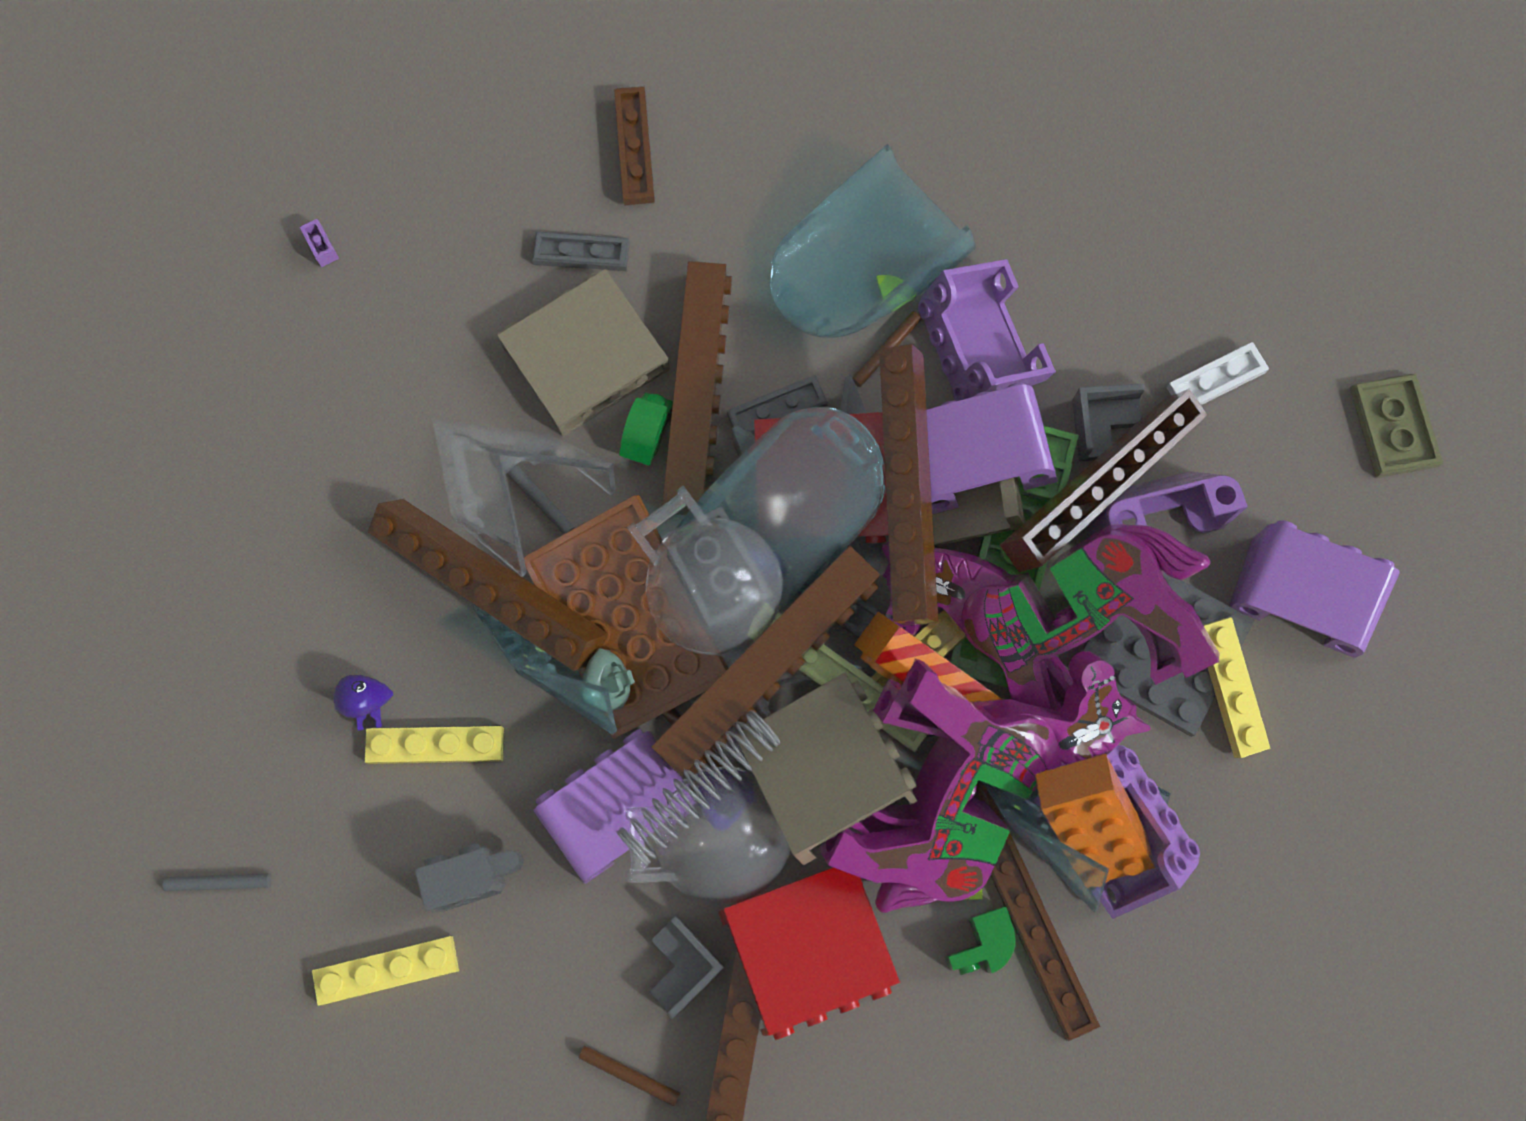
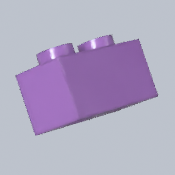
M318 219L300 227L321 267L339 259Z

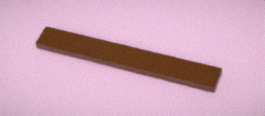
M978 780L973 797L985 801L1006 825L988 784ZM1009 833L990 876L1004 906L1007 908L1011 922L1066 1041H1071L1101 1026L1017 846Z

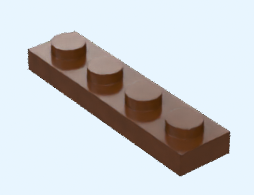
M645 86L614 89L624 206L655 203Z

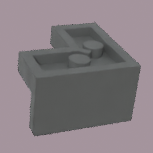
M1144 384L1079 387L1072 400L1076 434L1079 435L1077 440L1079 461H1094L1112 446L1111 429L1132 428L1142 419L1139 398L1145 391Z
M674 915L670 922L651 939L674 965L649 991L667 1010V1015L671 1019L725 967L678 915Z

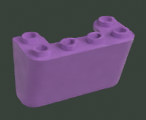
M1007 259L943 270L919 301V314L928 329L930 341L935 346L941 361L942 370L947 375L952 387L955 401L971 398L980 392H993L1004 389L1010 384L1017 382L1033 386L1046 381L1056 372L1043 343L1038 344L1028 355L1025 353L1004 304L1019 287ZM1001 274L1004 275L1006 280L1005 289L1000 284ZM1037 357L1042 363V369L1036 368Z
M1017 382L1010 384L1004 389L993 392H980L971 398L960 401H947L941 406L927 409L932 503L938 500H946L942 503L932 504V514L959 508L954 493L1020 476L1024 490L1058 482L1032 386ZM1038 474H1045L1044 476L1038 478H1031Z
M1192 471L1130 486L1087 526L1090 535L1107 526L1123 524V520L1135 518V525L1147 526L1144 515L1183 506L1190 527L1195 531L1207 533L1224 529L1248 506L1239 483L1232 477Z
M1279 520L1276 523L1269 524L1253 537L1229 606L1259 621L1272 614L1326 635L1329 638L1325 639L1323 646L1357 658L1364 654L1400 572L1390 560L1363 555L1362 551L1356 547L1337 545L1329 542V538L1325 535L1306 533L1298 530L1297 526L1291 522Z
M639 729L631 733L623 740L625 745L616 752L609 749L594 760L596 763L594 767L586 772L583 769L576 771L565 780L567 784L556 793L553 789L549 790L535 801L538 806L533 812L584 884H587L614 865L613 861L629 850L616 833V830H619L620 827L626 829L639 842L643 840L630 822V817L635 818L651 833H654V830L643 816L641 808L647 809L664 825L666 824L654 807L652 798L659 800L679 818L662 792L663 788L672 792L689 808L674 786L673 779H678L684 785L686 783L651 747L657 741L651 731L643 733ZM679 785L694 808L697 807L699 802ZM669 796L674 805L679 810V812L682 814V816L688 813L680 804H678L671 796ZM659 806L671 824L674 823L676 820ZM649 817L652 823L657 828V830L661 828L651 817ZM639 827V829H640L641 832L644 834V836H645V837H648L649 835H647V834Z
M1122 745L1116 746L1107 756L1147 832L1155 868L1144 871L1139 875H1128L1109 880L1105 884L1095 885L1093 891L1112 919L1179 890L1198 866L1200 856L1198 845L1193 839L1188 837L1180 825L1177 814L1167 806L1159 794L1156 783L1146 775L1140 766L1135 752ZM1038 794L1033 799V801L1035 802V804L1047 820L1046 816L1044 815L1041 809L1040 798ZM1107 887L1113 891L1116 903L1110 899Z

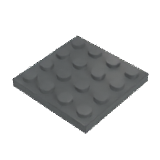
M1163 572V576L1169 586L1183 600L1192 605L1203 625L1232 617L1240 647L1242 646L1255 620L1186 582L1174 579ZM1119 615L1108 627L1087 641L1082 652L1091 651L1112 666L1120 696L1127 697L1140 709L1190 737L1196 735L1216 696L1208 667L1187 678L1181 672L1155 685L1150 677L1151 660L1146 640L1138 627L1123 615Z

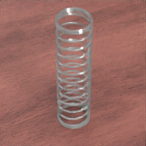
M749 710V713H747V719L754 731L742 722L737 721L736 727L745 742L733 732L726 731V737L735 752L723 742L716 740V748L725 762L713 752L705 750V756L716 773L700 760H694L697 770L708 786L687 769H684V775L697 795L681 781L673 779L674 786L689 808L672 792L663 788L662 792L679 818L659 800L652 798L654 807L670 830L645 808H641V812L659 839L639 821L630 817V822L650 851L623 827L616 830L621 840L645 866H648V863L651 861L644 852L652 858H656L657 855L639 827L657 844L667 848L666 841L649 817L673 838H678L677 832L659 806L682 827L689 829L688 823L669 796L695 819H699V814L679 785L703 807L710 809L708 802L689 775L716 799H721L699 765L707 770L726 789L731 790V786L709 755L723 765L735 778L742 780V777L719 745L730 752L749 771H752V767L733 743L730 735L748 749L759 761H763L762 757L743 733L740 725L756 737L770 752H773V749L768 742L775 748L780 745V740L754 711Z

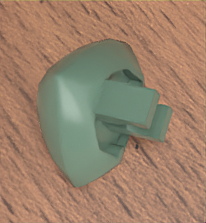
M599 648L586 665L581 682V693L584 698L597 706L618 710L624 707L630 693V685L635 681L631 670H626L623 662L610 650Z

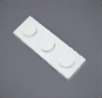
M1251 342L1170 382L1166 388L1171 396L1190 389L1200 405H1203L1265 374L1269 367L1254 343Z

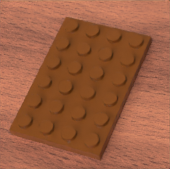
M639 495L628 498L521 558L534 585L607 632L608 636L602 649L610 650L623 662L626 670H631L635 682L630 685V693L624 707L618 710H610L596 705L613 739L707 691L728 669L712 635L708 634L660 541L661 536ZM586 667L578 669L581 677H583Z

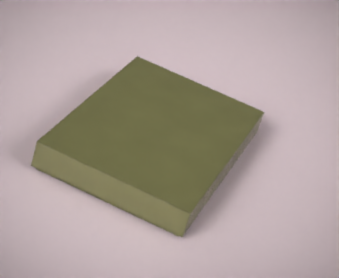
M1416 373L1358 383L1350 387L1376 478L1435 468L1444 464Z

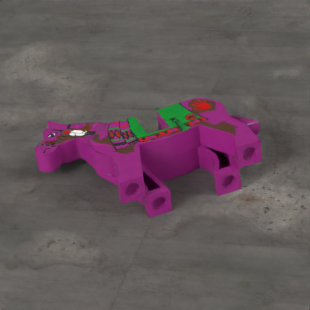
M1110 525L1058 556L1049 569L1070 606L1057 612L1056 618H1054L1029 573L1011 575L1003 568L977 556L953 550L934 548L937 606L943 608L950 615L975 648L1002 667L1006 675L1012 700L1054 710L1060 709L1063 706L1066 692L1072 685L1073 680L1068 669L1057 655L1091 639L1108 627L1119 615H1123L1131 620L1144 636L1150 653V677L1155 685L1181 672L1187 678L1219 662L1220 653L1194 608L1169 586L1163 576L1164 572L1174 579L1184 580L1206 569L1210 564V559L1206 554L1187 547L1163 530L1145 525ZM889 542L882 545V550L889 561V565L882 577L887 580V586L891 594L886 617L893 621ZM896 623L912 636L920 630L922 625Z
M1083 651L1072 657L1068 670L1073 683L1066 692L1063 706L1058 710L1010 699L970 702L955 688L941 683L937 674L925 662L915 658L902 686L898 682L888 679L873 711L883 723L940 736L928 754L915 782L917 787L913 788L912 792L917 801L913 804L909 802L908 805L889 804L851 826L862 834L855 833L847 828L822 842L819 850L829 866L875 883H882L875 898L876 908L882 913L906 907L923 906L937 900L953 902L967 899L980 891L988 881L1010 833L1008 827L985 801L973 797L978 780L1028 799L1038 787L1037 773L1108 754L1126 736L1147 732L1151 727L1136 716V704L1127 697L1120 696L1112 666L1091 651Z

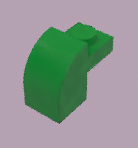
M646 392L642 398L636 397L626 420L619 456L650 466L660 449L663 428L672 415L673 401L665 399L659 394H649Z
M1000 907L968 918L977 946L945 956L949 970L954 971L958 969L960 975L979 970L978 962L983 961L987 973L992 974L1008 963L1015 948V932L1006 907Z

